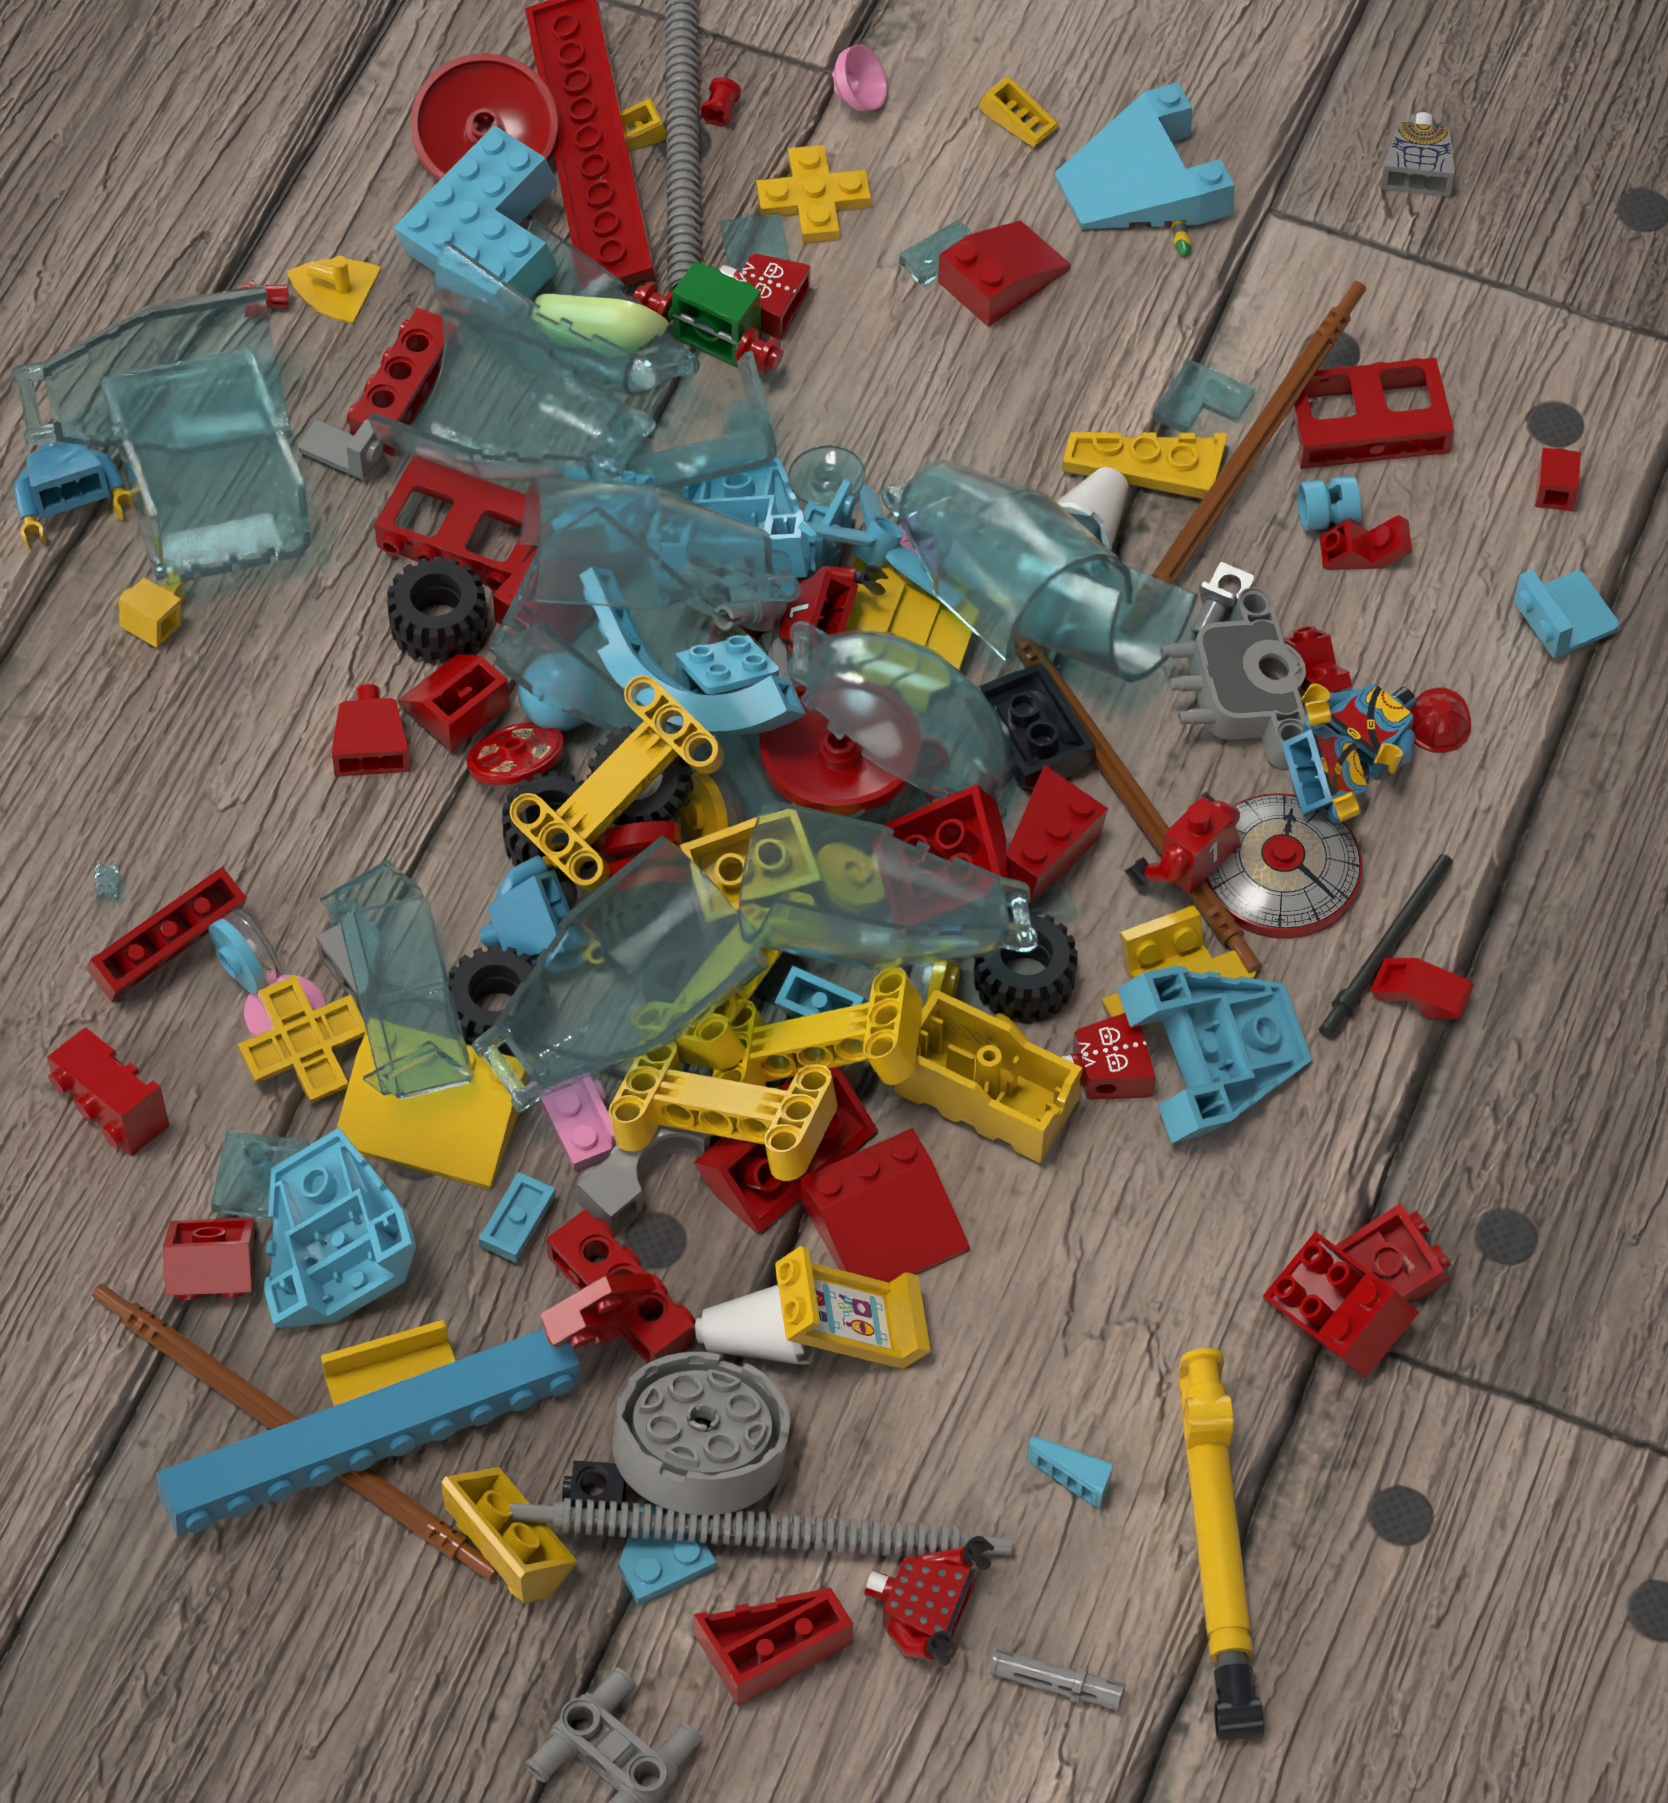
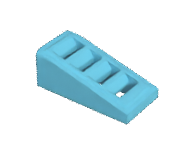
M1031 1436L1028 1444L1027 1461L1086 1502L1101 1509L1111 1483L1112 1463L1037 1436Z

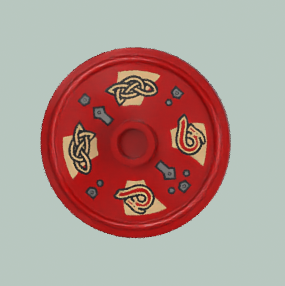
M533 722L510 725L490 733L475 744L467 757L468 769L471 776L481 783L488 785H513L524 779H532V775L542 774L553 767L565 751V741L559 729H544Z

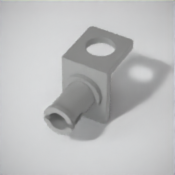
M1224 562L1219 563L1210 583L1201 581L1199 584L1201 601L1204 604L1193 626H1191L1190 632L1197 636L1199 630L1206 624L1221 622L1225 612L1231 614L1240 592L1245 588L1252 587L1254 576ZM1228 576L1236 577L1241 583L1240 591L1235 595L1219 588V583L1223 578Z

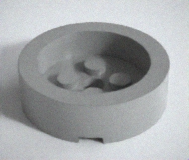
M684 1352L667 1355L649 1362L638 1369L628 1379V1385L621 1396L618 1397L612 1445L615 1464L630 1487L656 1505L692 1515H718L734 1512L762 1499L778 1482L784 1468L790 1429L789 1408L783 1394L774 1382L764 1373L747 1363L740 1367L721 1361V1354L709 1352ZM702 1417L704 1420L712 1423L710 1428H707L706 1424H699L693 1419Z

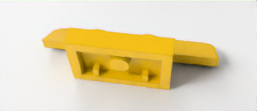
M1194 905L1120 932L1124 969L1130 980L1143 972L1172 966L1187 967L1190 972L1202 974L1207 971L1220 973L1221 977L1233 979L1239 977L1254 978L1257 972L1256 969L1248 973L1235 950L1213 958L1211 957L1203 942L1201 914ZM1118 993L1102 998L1103 1008L1109 1018L1125 1013Z

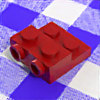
M1399 1203L1335 1245L1396 1290L1407 1301L1412 1298L1417 1302L1451 1280L1445 1270L1452 1265L1439 1244L1431 1248L1424 1237L1425 1234L1430 1232L1427 1224L1417 1210L1410 1214L1402 1203Z
M651 1273L604 1276L542 1312L540 1316L545 1325L547 1340L555 1348H560L565 1344H571L572 1348H578L590 1342H594L595 1346H600L613 1341L619 1336L617 1330L631 1323L626 1311L645 1302L643 1296L657 1288Z

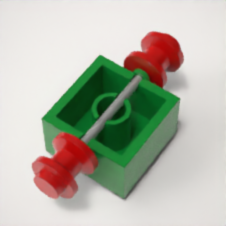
M695 261L675 289L668 292L665 296L658 293V285L651 281L646 283L645 286H639L633 295L632 302L657 312L669 323L673 320V339L738 369L741 365H745L751 360L757 363V371L766 375L770 370L775 371L783 359L784 350L780 349L781 341L773 337L768 342L760 340L761 290L756 289L748 282H741L725 275L715 267H708Z

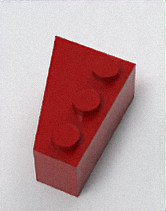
M1045 764L1006 853L1007 892L1029 907L1100 838L1109 809Z
M85 1027L47 1056L51 1071L48 1078L60 1094L64 1095L68 1092L75 1099L74 1104L77 1110L87 1121L94 1119L102 1127V1134L113 1147L121 1146L132 1156L170 1126L161 1086L154 1080L147 1085L136 1077L140 1072L135 1065L130 1062L124 1066L115 1058L117 1055L116 1051Z
M831 1588L776 1598V1602L749 1607V1603L735 1606V1610L708 1615L707 1612L693 1614L694 1635L737 1706L853 1644V1622Z

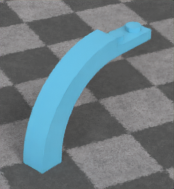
M591 566L579 574L584 585V597L594 607L600 620L598 623L599 630L609 642V644L597 652L606 669L623 691H625L628 682L634 677L641 675L649 676L656 680L712 734L732 736L757 734L782 727L806 715L791 680L770 675L751 687L721 695H701L678 684L658 666L648 652L612 572ZM646 688L640 691L636 699L637 704L640 706L649 705L655 697L654 689ZM673 716L667 722L683 727L684 720L682 716Z

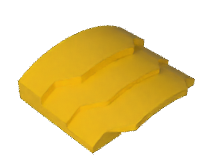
M856 556L850 568H857L859 572H862L870 565ZM887 560L880 569L889 578L876 581L885 588L886 592L883 595L875 596L864 585L858 584L859 587L838 655H834V660L847 656L863 667L862 669L856 666L849 668L846 676L866 679L882 686L885 682L895 683L904 691L905 695L902 700L911 711L927 715L936 689L958 679L967 648L980 618V612L969 599L972 587L951 582L967 595L961 607L953 610L897 570ZM817 670L814 671V679L834 676L833 671H830L828 674Z

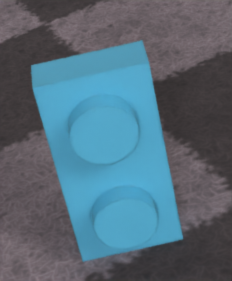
M518 1172L478 1238L479 1246L517 1263L556 1197L555 1188Z

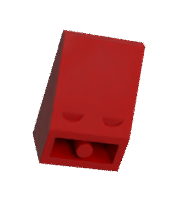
M1316 1231L1262 1296L1365 1379L1419 1314L1396 1290Z

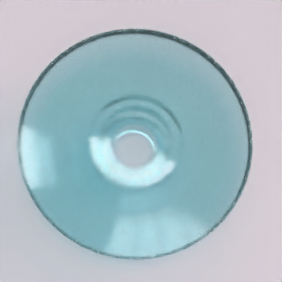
M824 445L811 448L800 454L790 466L788 479L792 492L795 493L799 500L806 504L830 507L844 479L852 482V495L856 496L860 492L865 481V470L859 457L852 451L839 446Z

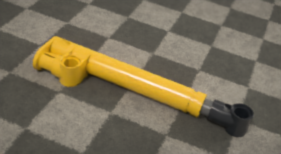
M1199 1348L1182 1355L1178 1371V1385L1181 1398L1206 1630L1209 1639L1210 1660L1218 1664L1219 1667L1214 1671L1215 1689L1218 1694V1700H1215L1214 1703L1215 1729L1218 1741L1263 1738L1264 1718L1260 1697L1255 1698L1253 1668L1247 1665V1660L1251 1659L1254 1654L1250 1636V1620L1229 1453L1233 1434L1232 1403L1230 1396L1226 1395L1225 1386L1221 1384L1224 1366L1223 1352L1214 1348Z

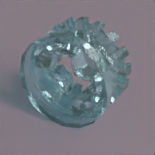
M116 861L111 862L109 866H103L101 862L95 863L94 882L96 898H103L105 894H110L112 898H118L119 884H116V882H119V879H115V877L119 876Z

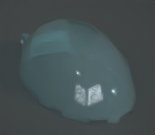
M805 621L796 622L791 626L790 639L793 642V652L787 666L788 674L806 686V692L801 698L804 706L809 712H815L817 709L828 718L830 722L827 724V728L839 739H842L846 734L864 747L861 755L885 771L942 799L946 798L948 794H955L975 784H978L997 804L1004 799L1017 767L1009 730L983 691L941 654L894 633L856 629L828 635Z

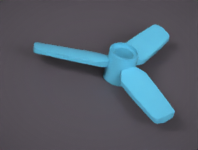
M864 483L860 486L859 490L863 520L867 527L865 531L809 522H801L798 526L803 533L811 536L854 544L856 555L869 565H876L882 568L888 560L897 570L953 610L959 609L967 598L963 591L911 550L899 544L904 536L902 529L885 517L879 496L871 487Z

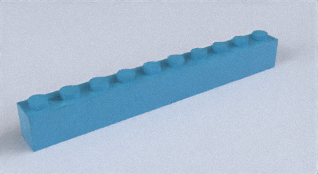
M544 1328L156 1472L158 1495L177 1536L187 1532H201L214 1522L230 1516H243L254 1507L270 1501H283L294 1492L304 1488L323 1486L332 1481L336 1476L352 1470L363 1471L371 1467L376 1461L392 1455H405L416 1446L432 1440H445L456 1431L472 1425H485L496 1416L509 1411L525 1410L533 1405L534 1402L549 1396L565 1395L574 1387L579 1386L580 1362L571 1344H565L560 1348L552 1346L546 1338Z

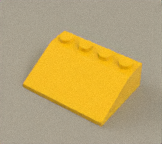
M371 1019L356 1055L337 1128L345 1132L363 1156L491 1190L530 1087L528 1061Z

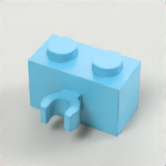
M792 966L775 1000L776 1005L785 1014L794 1018L868 1002L863 996Z

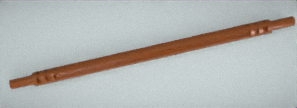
M1354 281L1339 305L1332 307L1136 597V606L1119 630L1123 636L1132 639L1150 611L1155 612L1351 321V312L1367 290L1364 284Z
M1012 612L1003 614L999 621L1017 645V654L1022 658L1027 667L1040 662L1043 664L1095 744L1096 756L1093 758L1094 762L1159 854L1162 855L1164 836L1169 829L1168 825L1060 675L1036 638L1029 637ZM1204 880L1189 895L1198 907L1207 923L1212 927L1214 933L1219 937L1224 947H1230L1231 950L1236 951L1247 972L1251 973L1256 969L1257 972L1260 971L1262 964L1244 940V931L1237 924L1234 917L1228 913L1227 907L1220 903Z
M100 1283L94 1289L92 1297L120 1316L123 1325L270 1430L299 1419L140 1304H131L103 1283ZM367 1468L363 1471L352 1470L336 1476L453 1561L461 1560L490 1582L498 1575V1572L479 1551L469 1545L467 1537L371 1469Z

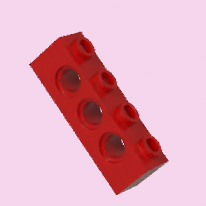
M418 307L409 320L405 319L403 321L393 347H388L385 350L377 373L369 376L364 387V394L358 403L354 402L348 411L347 423L350 426L351 435L354 436L365 419L374 422L380 428L381 442L383 443L382 452L393 456L460 346L458 322Z
M222 866L90 959L87 971L112 1002L207 935L211 924L219 919L227 921L241 911L247 897Z
M586 1209L546 1238L548 1258L579 1291L604 1276L646 1273L641 1268V1262L635 1252L628 1246L622 1248L614 1239L610 1226L600 1217L595 1219ZM592 1256H603L606 1258L599 1263L588 1261ZM652 1275L657 1288L643 1296L645 1300L643 1304L626 1311L631 1323L617 1330L647 1364L667 1355L683 1353L695 1343V1318L683 1304L677 1306L667 1296V1288L656 1275ZM648 1313H655L661 1316L654 1321H647L641 1318Z

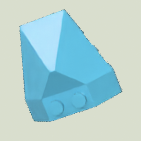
M340 1128L335 1129L271 1168L268 1217L273 1220L272 1240L267 1241L266 1254L271 1256L270 1277L265 1278L264 1292L274 1326L282 1328L338 1322L406 1281L416 1249V1242L407 1211L343 1130Z

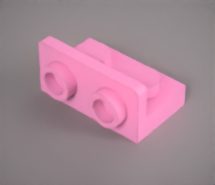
M587 1069L578 1071V1083L541 1097V1106L574 1172L609 1158L611 1151L616 1146L610 1116L604 1105L607 1102L605 1091L598 1079L592 1081Z

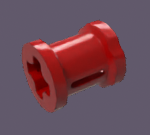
M717 77L711 81L709 87L711 94L708 101L702 104L701 116L709 124L722 127L730 124L732 119L731 109L733 104L740 99L742 90L735 81L725 77Z

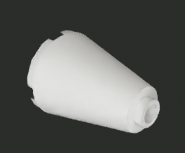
M1108 467L1100 468L1048 507L1039 522V534L1045 547L1049 550L1052 546L1060 554L1058 559L1064 564L1076 568H1094L1098 566L1112 551L1129 489L1126 478L1115 469Z
M778 1285L703 1310L702 1318L696 1319L695 1331L699 1344L704 1343L708 1352L800 1365L813 1362L815 1348H807V1345L786 1340Z

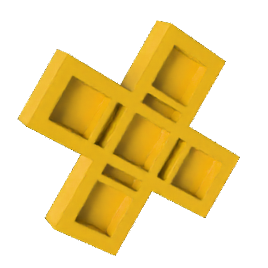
M825 145L788 148L791 177L756 180L761 218L798 215L803 244L839 240V225L836 211L871 207V195L866 169L829 173Z
M296 975L259 990L258 997L273 1029L237 1045L254 1084L293 1068L310 1104L348 1088V1082L332 1050L363 1037L367 1030V1026L352 995L350 994L313 1010Z

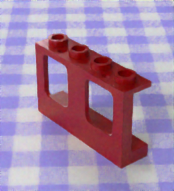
M1436 357L1426 359L1412 358L1407 361L1388 363L1375 362L1369 365L1350 367L1337 366L1331 369L1317 370L1292 407L1300 441L1297 456L1300 469L1450 453L1454 427ZM1427 386L1431 402L1430 407L1405 411H1391L1387 408L1383 390ZM1352 394L1356 410L1355 415L1329 419H1316L1312 416L1308 398Z
M413 456L374 525L377 548L382 549L387 554L393 556L400 555L417 562L423 558H426L427 562L434 561V557H443V561L449 562L451 558L459 560L460 567L467 564L472 568L473 575L478 574L482 580V585L488 586L496 592L535 550L541 537H547L556 528V519L551 507L553 504ZM413 491L453 504L438 533L433 537L421 535L395 524ZM483 516L524 529L506 561H495L466 549V545Z

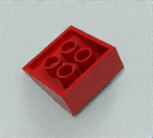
M978 784L870 830L894 932L898 937L1007 891L1006 835L998 804Z
M913 1128L803 1176L800 1179V1202L839 1270L890 1283L905 1272L918 1275L970 1251V1245L933 1161Z

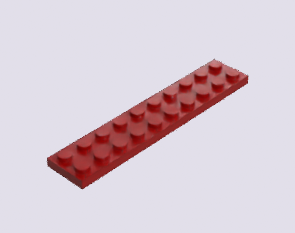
M548 0L526 7L525 13L537 72L549 88L557 109L558 137L553 152L581 290L585 297H591L655 277L656 271L598 0Z

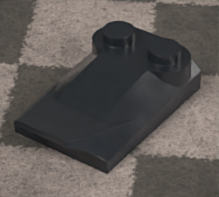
M1041 662L971 690L972 700L1014 767L1015 780L1021 786L1027 789H1034L1044 764L1063 778H1067L1082 771L1096 756L1095 744Z

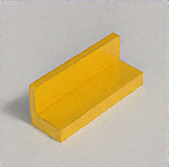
M440 1320L321 1356V1362L332 1404L336 1406L455 1362V1358L449 1343L445 1320Z

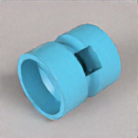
M1355 476L1333 477L1329 484H1325L1321 479L1300 481L1298 483L1299 517L1305 531L1327 529L1331 522L1337 526L1348 519L1358 525L1360 524L1361 498Z

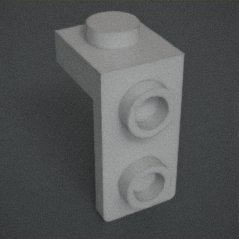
M365 419L354 436L316 420L298 443V451L360 479H364L372 466L379 460L383 451V443L381 442L379 425Z

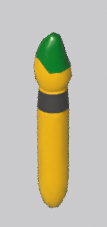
M1186 220L1171 221L1175 236L1174 245L1181 256L1186 257L1191 250V239L1187 232Z

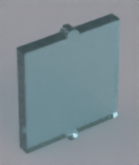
M780 213L755 217L748 214L746 218L720 221V229L729 267L741 271L750 255L755 253L790 260Z

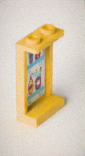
M802 1246L775 1263L786 1340L901 1369L906 1368L931 1352L919 1275L905 1272L888 1283L812 1263L809 1248Z

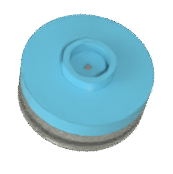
M236 908L209 926L210 938L220 963L228 974L235 978L249 993L256 994L259 990L264 989L282 977V966L275 950L260 927L246 912Z

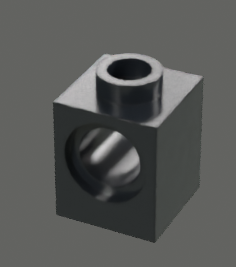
M573 1460L572 1476H564L562 1502H564V1498H571L570 1507H575L576 1499H582V1508H587V1500H594L593 1509H598L600 1500L605 1501V1510H609L610 1501L617 1502L616 1510L621 1511V1504L625 1502L627 1482L620 1474L615 1463ZM590 1486H599L604 1489L602 1493L594 1496L584 1493V1490Z

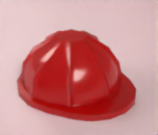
M1432 688L1424 691L1416 698V705L1409 710L1414 716L1412 731L1415 734V744L1426 751L1446 753L1456 750L1466 742L1471 733V717L1464 698L1448 688Z

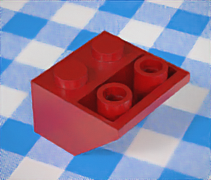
M456 654L398 699V704L452 752L510 706L508 679L482 656Z

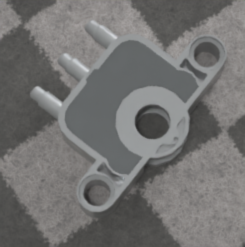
M1248 587L1240 592L1229 621L1206 624L1199 630L1194 642L1162 645L1160 647V655L1163 658L1171 657L1172 659L1188 658L1190 675L1171 678L1169 680V688L1172 691H1195L1200 709L1181 711L1178 714L1179 723L1190 725L1205 724L1206 728L1213 735L1222 739L1233 740L1261 737L1269 762L1280 769H1289L1281 743L1303 733L1306 716L1298 690L1306 676L1305 663L1294 648L1284 643L1270 595L1259 587Z

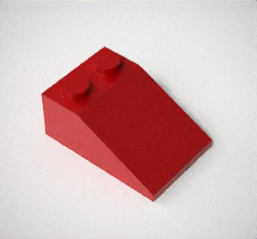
M1019 220L966 235L939 254L938 283L989 327L1070 270L1071 264Z

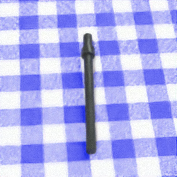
M1440 854L1349 986L1346 989H1341L1332 1001L1333 1009L1319 1027V1032L1323 1036L1332 1038L1346 1017H1352L1361 1004L1360 997L1378 973L1384 958L1389 957L1453 865V860L1448 855Z

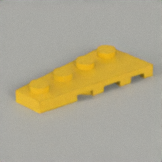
M1070 432L1062 461V471L1090 476L1096 470L1108 467L1120 472L1130 485L1203 499L1218 477L1228 433H1214L1213 438L1195 437V433H1179V437H1156V432H1141V435L1137 437H1122L1120 432Z

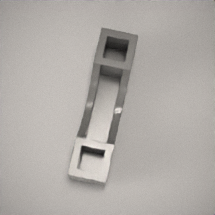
M659 1125L651 1142L641 1150L634 1152L625 1151L616 1145L611 1151L609 1158L598 1167L592 1166L588 1168L579 1178L577 1183L578 1204L586 1209L595 1219L602 1218L610 1226L613 1234H615L643 1210L642 1189L639 1179L650 1163L659 1157L672 1153H688L700 1157L718 1142L722 1136Z

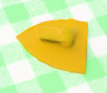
M336 256L333 259L305 263L287 271L294 290L306 304L323 315L353 325L381 271V266L346 259L344 256Z

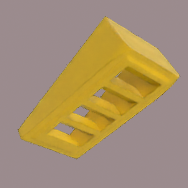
M1008 75L983 95L978 106L985 115L1033 148L1053 133L1060 125ZM1003 99L1008 102L1006 105L1002 102ZM1014 107L1019 109L1016 114L1011 111ZM1025 115L1031 118L1026 123L1021 120ZM1037 123L1043 126L1036 133L1031 130Z
M651 97L622 111L630 151L666 140V129ZM636 126V129L630 131L628 127Z

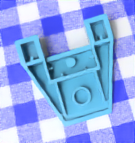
M1179 82L1143 92L1055 171L1054 177L1081 229L1129 227V222H1151V227L1164 226V221L1186 220V225H1200L1233 215L1235 184L1221 159L1186 169L1172 144L1173 142L1191 137L1192 106Z
M779 457L704 462L683 487L684 495L679 501L672 500L668 505V515L663 521L657 519L651 526L646 549L653 585L659 579L675 576L679 569L685 567L686 559L694 556L710 558L717 562L728 561L734 558L739 560L765 559L768 579L795 580L799 577H807L811 559L808 534L803 533L798 527L801 522H805V516L802 510L799 509L796 495L790 488L789 479Z
M1172 966L1143 972L1117 988L1130 1027L1163 1020L1187 1089L1158 1104L1171 1144L1205 1136L1227 1124L1249 1106L1264 1097L1273 1088L1280 1085L1312 1061L1284 983L1248 977L1233 979L1221 977L1220 973L1207 971L1202 974L1190 972L1187 967Z

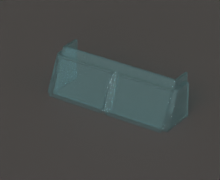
M386 860L320 898V902L339 917L376 1070L363 1076V1080L382 1095L393 1094L399 1099L471 1083L474 1075L455 1001L452 992L448 988L449 978L429 901L423 895L422 889L391 862Z

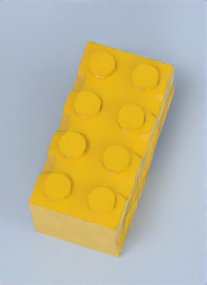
M935 989L922 1009L913 1073L902 1083L894 1085V1093L918 1105L925 1102L937 1108L941 1116L953 1122L962 1120L974 1126L978 1134L991 1140L999 1138L1011 1144L1014 1151L1041 1164L1079 1100L1082 1067L1026 1041L1012 1025Z

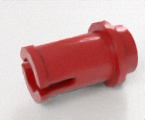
M251 280L250 284H243V307H250V311H254V307L288 309V284H255L254 280Z

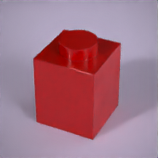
M1542 448L1537 471L1535 507L1573 512L1579 486L1581 452L1569 451L1563 448Z

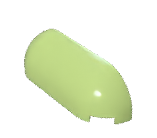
M542 294L536 298L534 304V319L538 330L553 346L562 349L635 354L641 352L640 347L648 343L656 335L661 337L669 324L657 312L640 304L621 299Z

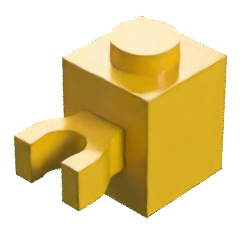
M173 572L167 577L161 587L144 577L133 588L126 589L118 602L120 627L157 648L181 626V603L186 599V594L181 592L180 589L186 585V579Z

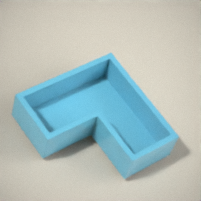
M495 125L393 227L409 256L507 321L559 270L547 243L519 225L558 185L545 157Z

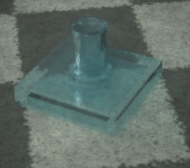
M226 1131L211 1201L212 1212L271 1219L268 1217L271 1168L309 1146V1140Z

